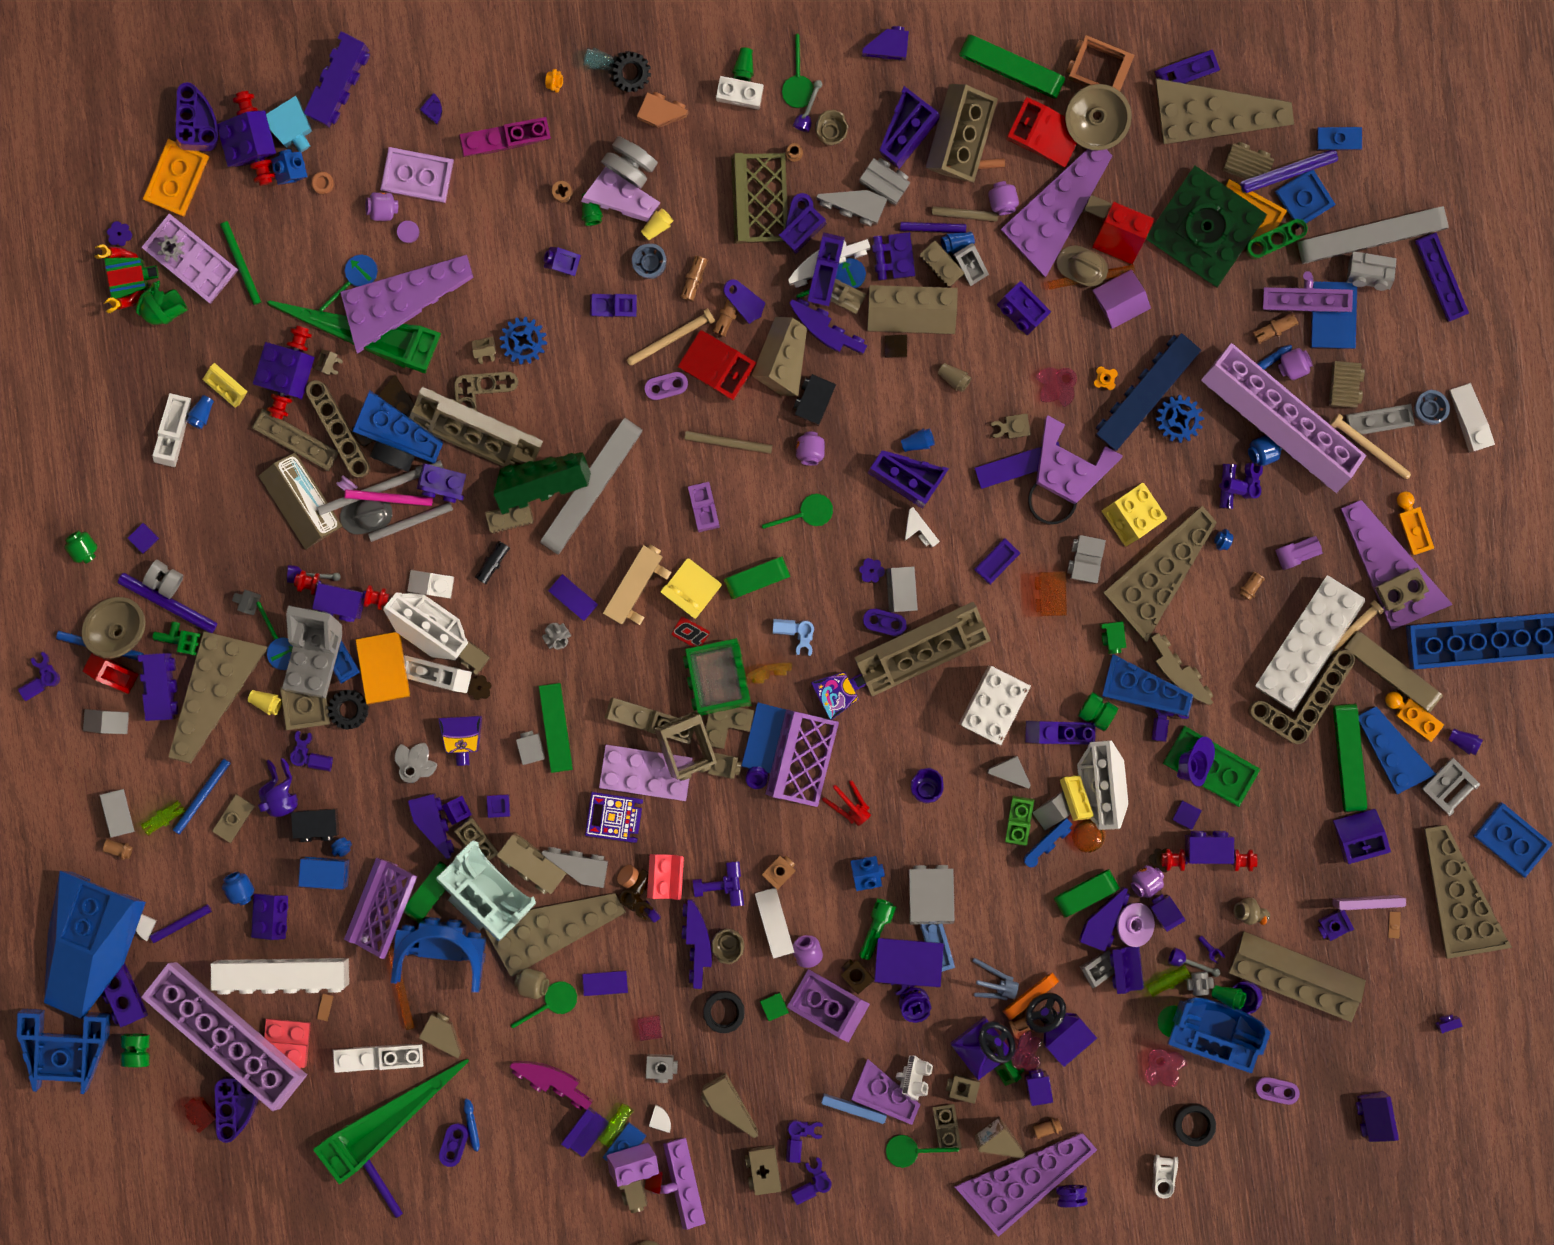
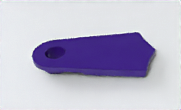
M734 279L728 280L723 288L724 295L745 321L750 324L762 317L766 303L739 281ZM731 286L734 287L733 293H730L729 288Z

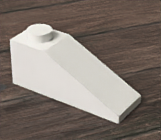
M1471 383L1449 390L1469 453L1495 445L1489 424Z
M404 655L408 679L452 691L467 693L472 672Z

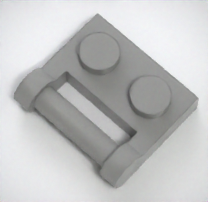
M1451 758L1426 783L1422 790L1448 816H1451L1460 802L1473 789L1476 790L1480 783L1454 758ZM1465 779L1468 783L1446 803L1443 799Z

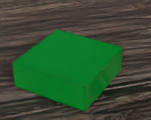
M780 992L760 1001L768 1021L789 1013Z

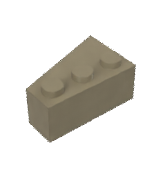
M775 317L752 377L781 396H798L807 327L793 317Z

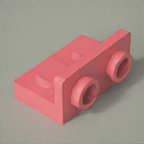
M650 854L647 898L681 900L683 856Z

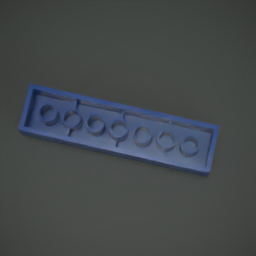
M1554 613L1406 626L1409 669L1413 670L1554 658Z

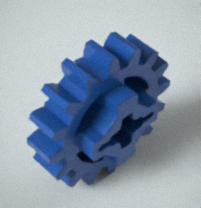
M517 317L515 318V324L508 322L509 329H502L505 336H501L499 339L505 341V344H502L500 348L507 349L504 354L506 357L512 355L511 362L514 363L516 359H519L520 365H523L524 360L532 364L531 358L534 357L536 360H539L537 354L539 352L545 353L541 347L542 345H547V342L542 340L547 334L540 333L543 327L542 325L536 327V320L533 319L531 323H528V318L524 317L523 322H520ZM526 326L524 331H514L518 327ZM534 331L538 336V344L532 339ZM526 335L527 340L532 346L529 344L520 346V342L515 336L524 338ZM509 338L514 340L515 343L513 351L509 345ZM531 349L533 351L528 355H521L525 350Z
M1178 395L1176 401L1173 397H1170V403L1163 402L1162 406L1164 409L1157 410L1161 414V417L1155 419V421L1161 422L1157 429H1164L1162 436L1170 435L1169 441L1171 442L1177 438L1178 443H1182L1184 437L1188 442L1191 440L1190 434L1196 437L1198 433L1195 430L1202 429L1203 427L1198 424L1199 421L1204 420V417L1198 414L1203 410L1202 408L1196 409L1195 406L1198 402L1195 401L1191 404L1189 396L1182 400V396ZM1178 404L1187 406L1190 411L1182 410ZM1170 408L1172 414L1170 419L1165 421L1166 413ZM1177 413L1179 414V416L1185 417V419L1182 421L1183 425H1181L1180 422H1175V418H1177ZM1194 417V424L1189 430L1188 423ZM1169 428H1177L1181 434L1174 433Z

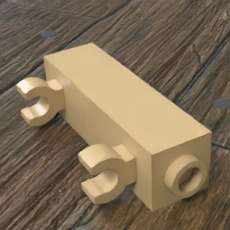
M651 544L648 548L643 545L603 614L622 625L626 618L641 625L645 617L633 611L632 608L654 572L665 579H668L672 573L659 565L663 558L659 555L661 550Z

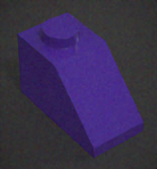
M892 26L891 29H886L863 48L862 56L906 61L909 31H904V27Z
M1160 894L1151 900L1153 903L1149 907L1162 929L1166 932L1186 921L1169 895L1164 896Z

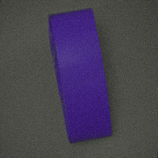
M182 83L177 90L176 144L183 150L212 151L218 143V127L214 112L204 95L192 83ZM184 91H189L193 96L185 99L181 94ZM187 112L192 115V118L184 120L180 115ZM183 134L188 135V141L183 140ZM211 135L214 140L207 143L202 140V137Z
M233 1076L223 1077L215 1085L216 1134L218 1139L224 1143L231 1142L244 1130L251 1120L258 1103V1098L251 1092L245 1091L243 1085ZM225 1082L227 1083V1086H231V1089L227 1091L228 1093H226V1090L222 1089L221 1087L225 1084ZM224 1104L231 1106V1115L223 1113L222 1106ZM224 1126L232 1128L233 1135L231 1137L224 1135Z

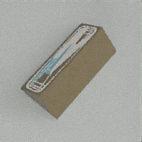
M296 453L275 462L259 475V478L305 550L343 527L333 511L323 515L319 514L317 507L328 502Z
M1000 1117L978 1132L974 1137L979 1152L1024 1158V1152L1018 1140Z

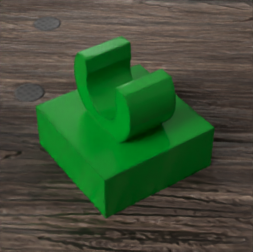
M1017 1058L1011 1059L1007 1063L999 1064L994 1068L1005 1086L1013 1084L1022 1078L1020 1074L1024 1072V1068L1017 1070L1014 1066V1063L1018 1061Z

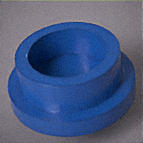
M1227 529L1218 532L1214 540L1216 549L1220 551L1223 549L1228 550L1233 541V534Z
M345 837L335 841L331 845L333 856L339 855V857H343L348 854L352 846L351 841H347Z

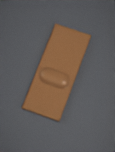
M1401 912L1389 913L1388 938H1399Z
M322 995L317 1019L328 1021L333 1001L332 995Z

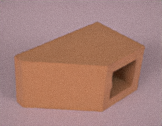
M647 92L637 119L653 127L660 128L686 118L688 110L685 109L686 106L678 101H673V103L666 101V97L660 93L653 92V94Z

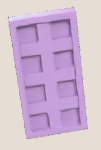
M168 214L142 246L145 251L210 304L238 271L236 267L171 214ZM165 235L169 239H173V236L176 235L178 236L177 243H185L181 247V251L185 255L180 254L178 262L173 258L166 262V255L158 254L162 250L158 242L163 243ZM169 244L167 251L174 253L173 249L176 246Z
M613 745L605 746L599 788L686 801L689 779L680 781L671 777L663 753ZM673 755L677 768L691 763L693 759L692 757Z

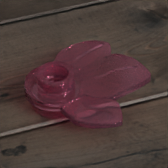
M1049 367L1036 375V379L1044 384L1040 395L1042 402H1053L1059 399L1062 406L1066 407L1073 401L1075 396L1073 387L1077 382V375L1072 369L1062 368L1057 370ZM1063 375H1068L1070 377V381L1068 383H1064L1062 381Z
M1031 1031L1024 1033L1011 1059L1012 1065L1018 1069L1024 1068L1028 1072L1038 1068L1041 1063L1035 1053L1043 1040L1038 1037H1032Z
M1155 1049L1148 1056L1149 1067L1145 1072L1146 1080L1151 1086L1161 1081L1166 1086L1175 1087L1179 1081L1178 1070L1187 1066V1061L1177 1052L1167 1053L1163 1049ZM1158 1058H1163L1160 1063H1156Z

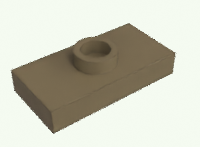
M236 794L212 832L232 843L255 805Z

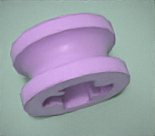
M344 475L341 477V482L336 483L344 491L345 489L354 490L358 488Z

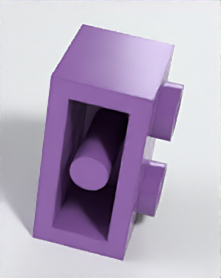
M649 1143L607 1155L609 1173L617 1186L629 1185L631 1182L648 1179L659 1174L657 1157Z

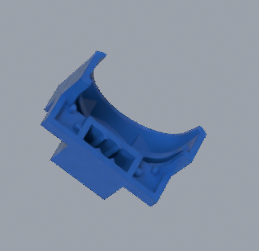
M427 917L419 923L418 930H415V926L402 925V928L396 930L390 983L397 984V982H401L405 955L412 954L418 957L453 961L470 960L472 967V992H479L481 990L483 963L486 957V953H484L486 937H481V933L468 932V935H466L467 925L462 924V920L457 919L440 922V918Z
M1194 997L1185 1002L1179 1001L1173 1018L1174 1026L1167 1044L1252 1073L1258 1055L1263 1056L1271 1032L1263 1022L1241 1010H1234L1225 1004L1213 1000Z

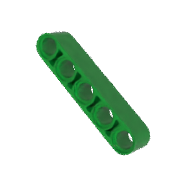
M970 34L967 35L959 53V56L1054 99H1057L1066 79L1050 69Z
M1357 704L1334 705L1333 716L1344 812L1367 810V795Z

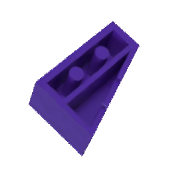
M905 86L880 148L882 157L898 169L902 167L940 118L938 111Z
M882 450L868 471V474L923 509L949 468L939 467L928 462L913 460L906 456Z

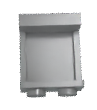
M924 865L913 866V869H909L910 925L954 924L953 869H948V865H937L935 869H926Z

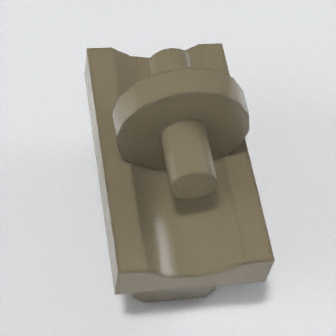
M835 279L830 301L857 314L866 294Z

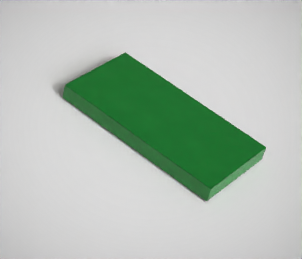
M1183 726L1162 764L1178 772L1180 756L1185 752L1191 751L1196 741L1204 736ZM1213 742L1215 757L1202 786L1240 807L1261 769Z

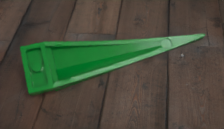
M271 300L267 301L269 306L354 345L347 316L320 312ZM402 324L396 329H391L380 336L381 339L375 343L371 342L365 346L364 350L400 367H407L426 374L441 333L418 325Z
M469 1059L463 1060L338 1130L314 1147V1152L340 1185L356 1173L469 1062Z

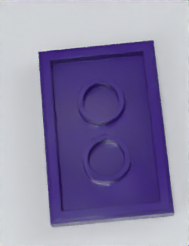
M878 938L875 982L941 987L944 943Z

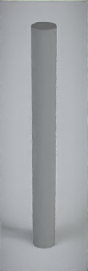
M450 502L369 533V538L373 542L453 510Z

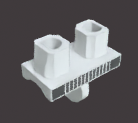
M909 1056L908 1065L904 1066L903 1073H896V1079L901 1081L900 1088L903 1089L902 1094L909 1096L911 1100L917 1101L919 1096H926L929 1087L927 1083L922 1082L923 1075L930 1076L932 1074L933 1065L922 1061L916 1056Z

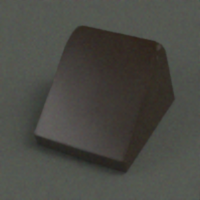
M885 335V358H907V335Z

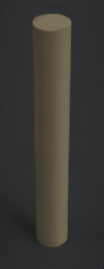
M932 207V215L988 221L998 220V213Z

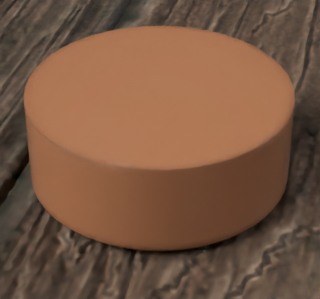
M318 172L313 176L311 184L317 193L324 195L332 191L334 180L330 174Z
M627 865L619 872L617 881L623 887L629 888L637 881L639 872L632 865Z

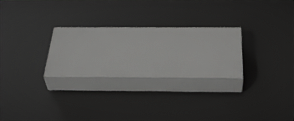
M1411 404L1345 415L1346 423L1361 435L1415 426Z

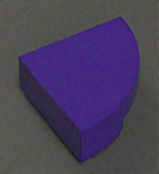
M433 93L421 107L420 111L436 124L439 123L442 116V105L439 98Z
M655 908L653 910L644 909L653 923L661 918V915Z

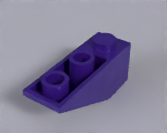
M1026 721L1025 743L1089 745L1090 742H1095L1096 727L1090 722Z
M435 793L409 800L408 803L413 822L447 859L451 858L454 847L452 840L447 839L446 831H449L446 818L442 819L440 810H443L441 798H437Z
M1122 887L1086 919L1079 937L1081 943L1103 951L1106 950V947H1111L1114 935H1112L1114 926L1117 927L1121 907L1126 906L1130 894H1127V888Z

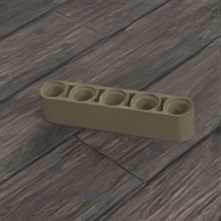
M311 381L306 387L307 395L351 475L357 478L366 477L370 472V464L328 387L321 381ZM321 385L323 389L322 394L314 397L312 394L313 387ZM327 404L333 406V413L329 416H325L322 412L323 407ZM338 423H341L344 427L341 435L333 433V427ZM346 443L354 445L352 454L346 455L343 448ZM357 462H363L365 465V470L361 474H357L354 471V466Z
M1357 631L1344 649L1350 651L1356 659L1430 713L1443 697L1438 690L1363 633Z

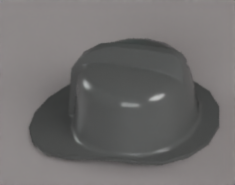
M359 500L342 508L340 521L343 528L352 534H365L377 531L390 523L392 507L389 502Z

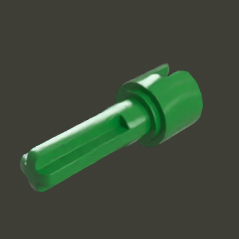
M880 898L876 899L870 914L873 921L859 953L861 958L865 960L871 959L885 924L891 923L897 906H893V903Z

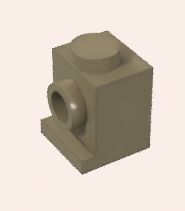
M468 641V644L459 655L462 658L460 663L468 669L474 667L473 673L476 675L480 673L491 658L470 641Z
M954 1074L953 1079L948 1078L946 1091H949L950 1098L975 1104L980 1081ZM963 1083L966 1085L964 1091L958 1090L959 1084Z
M642 1179L631 1182L629 1185L619 1186L620 1190H625V1192L621 1193L623 1203L629 1206L631 1213L643 1211V1207L647 1206V1199Z

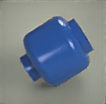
M1264 435L1250 443L1248 455L1254 464L1266 466L1280 458L1282 448L1267 435Z
M237 871L224 878L222 890L231 904L239 903L242 906L251 901V896L255 889L245 873Z

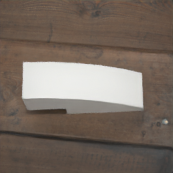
M169 394L153 453L155 463L176 467L187 424L186 420L188 418L187 414L189 413L191 398Z
M774 887L755 893L773 959L794 953L777 889Z

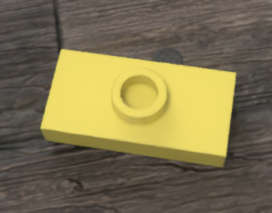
M215 363L210 366L202 379L235 408L240 405L248 392Z
M1071 776L1060 779L1073 821L1092 818L1094 815L1081 777Z

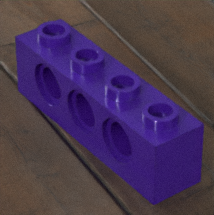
M125 962L115 975L120 981L119 987L114 988L109 983L102 993L106 1004H110L113 1012H111L115 1024H119L120 1028L148 1015ZM121 996L128 999L129 1005L127 1008L119 1005V998Z

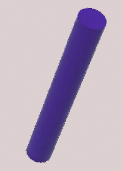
M900 222V231L966 233V224Z
M207 904L150 935L153 943H156L211 913L212 910Z
M369 1159L363 1165L395 1218L401 1216L403 1212Z

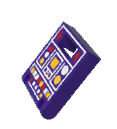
M591 792L585 836L637 843L638 838L630 837V833H639L642 808L634 807V803L643 804V799ZM594 804L603 805L600 826L592 825Z

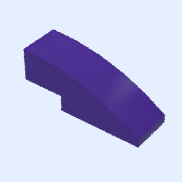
M823 232L808 302L829 306L845 237Z

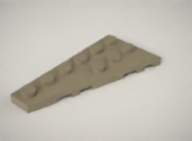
M1155 78L1163 144L1294 124L1292 102Z
M1203 506L1103 592L1145 642L1150 638L1154 628L1160 621L1164 611L1170 604L1217 523Z
M203 632L168 756L169 759L192 763L206 742L205 740L212 730L215 729L219 723L218 721L240 692L245 681L268 650V647Z
M1447 825L1424 828L1445 957L1449 959L1512 948Z
M612 893L530 909L519 923L500 941L493 937L485 928L484 930L512 977L626 913V910L620 903L617 894Z

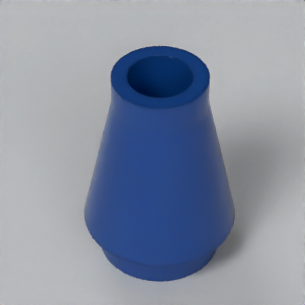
M971 231L967 233H949L941 237L942 249L951 255L971 243L975 244L974 235Z
M202 395L201 399L187 414L186 422L198 429H202L204 425L206 426L214 400Z
M923 428L901 440L904 452L930 449V446L935 445L930 428L926 430Z

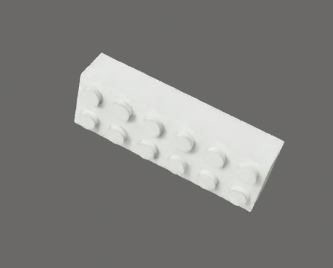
M1327 575L1257 682L1256 688L1294 712L1365 603V598Z
M349 958L216 960L211 963V990H217V994H231L234 990H239V994H252L256 990H261L263 994L275 993L278 989H284V993H297L300 989H306V993H318L322 989H328L329 993L341 992V990H344L349 985Z

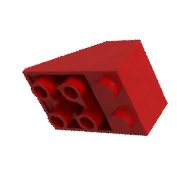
M1027 96L1006 138L1007 141L1064 168L1077 144L1067 130L1063 115Z
M700 330L678 367L734 402L757 363L703 330Z

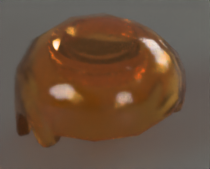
M1091 819L1080 821L1074 827L1072 833L1074 845L1085 853H1091L1100 849L1107 835L1106 830H1098L1095 826L1096 824Z

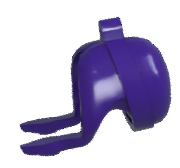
M283 758L281 759V766L287 779L275 786L278 781L276 767L270 760H267L272 780L261 787L258 792L261 801L258 804L260 812L266 811L273 817L285 816L294 811L298 805L296 793H288L292 775L289 771L288 763Z

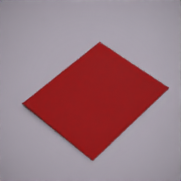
M659 1171V1174L646 1179L645 1190L660 1194L662 1172Z

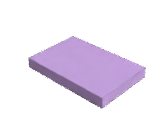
M389 147L380 190L446 203L454 160Z
M1399 895L1333 898V906L1339 910L1405 907L1406 898Z

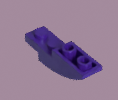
M797 298V301L791 300L790 306L799 321L820 342L838 353L845 346L862 355L867 348V345L863 344L865 340L856 335H853L851 338L844 334L845 330L835 325L832 328L828 327L831 318L828 317L829 313L820 308H817L815 311L808 307V302Z
M688 899V903L683 904V917H687V926H682V939H686V944H695V948H690V961H694V970L689 972V983H693V989H702L703 967H712L711 943L707 926L698 906L693 899Z

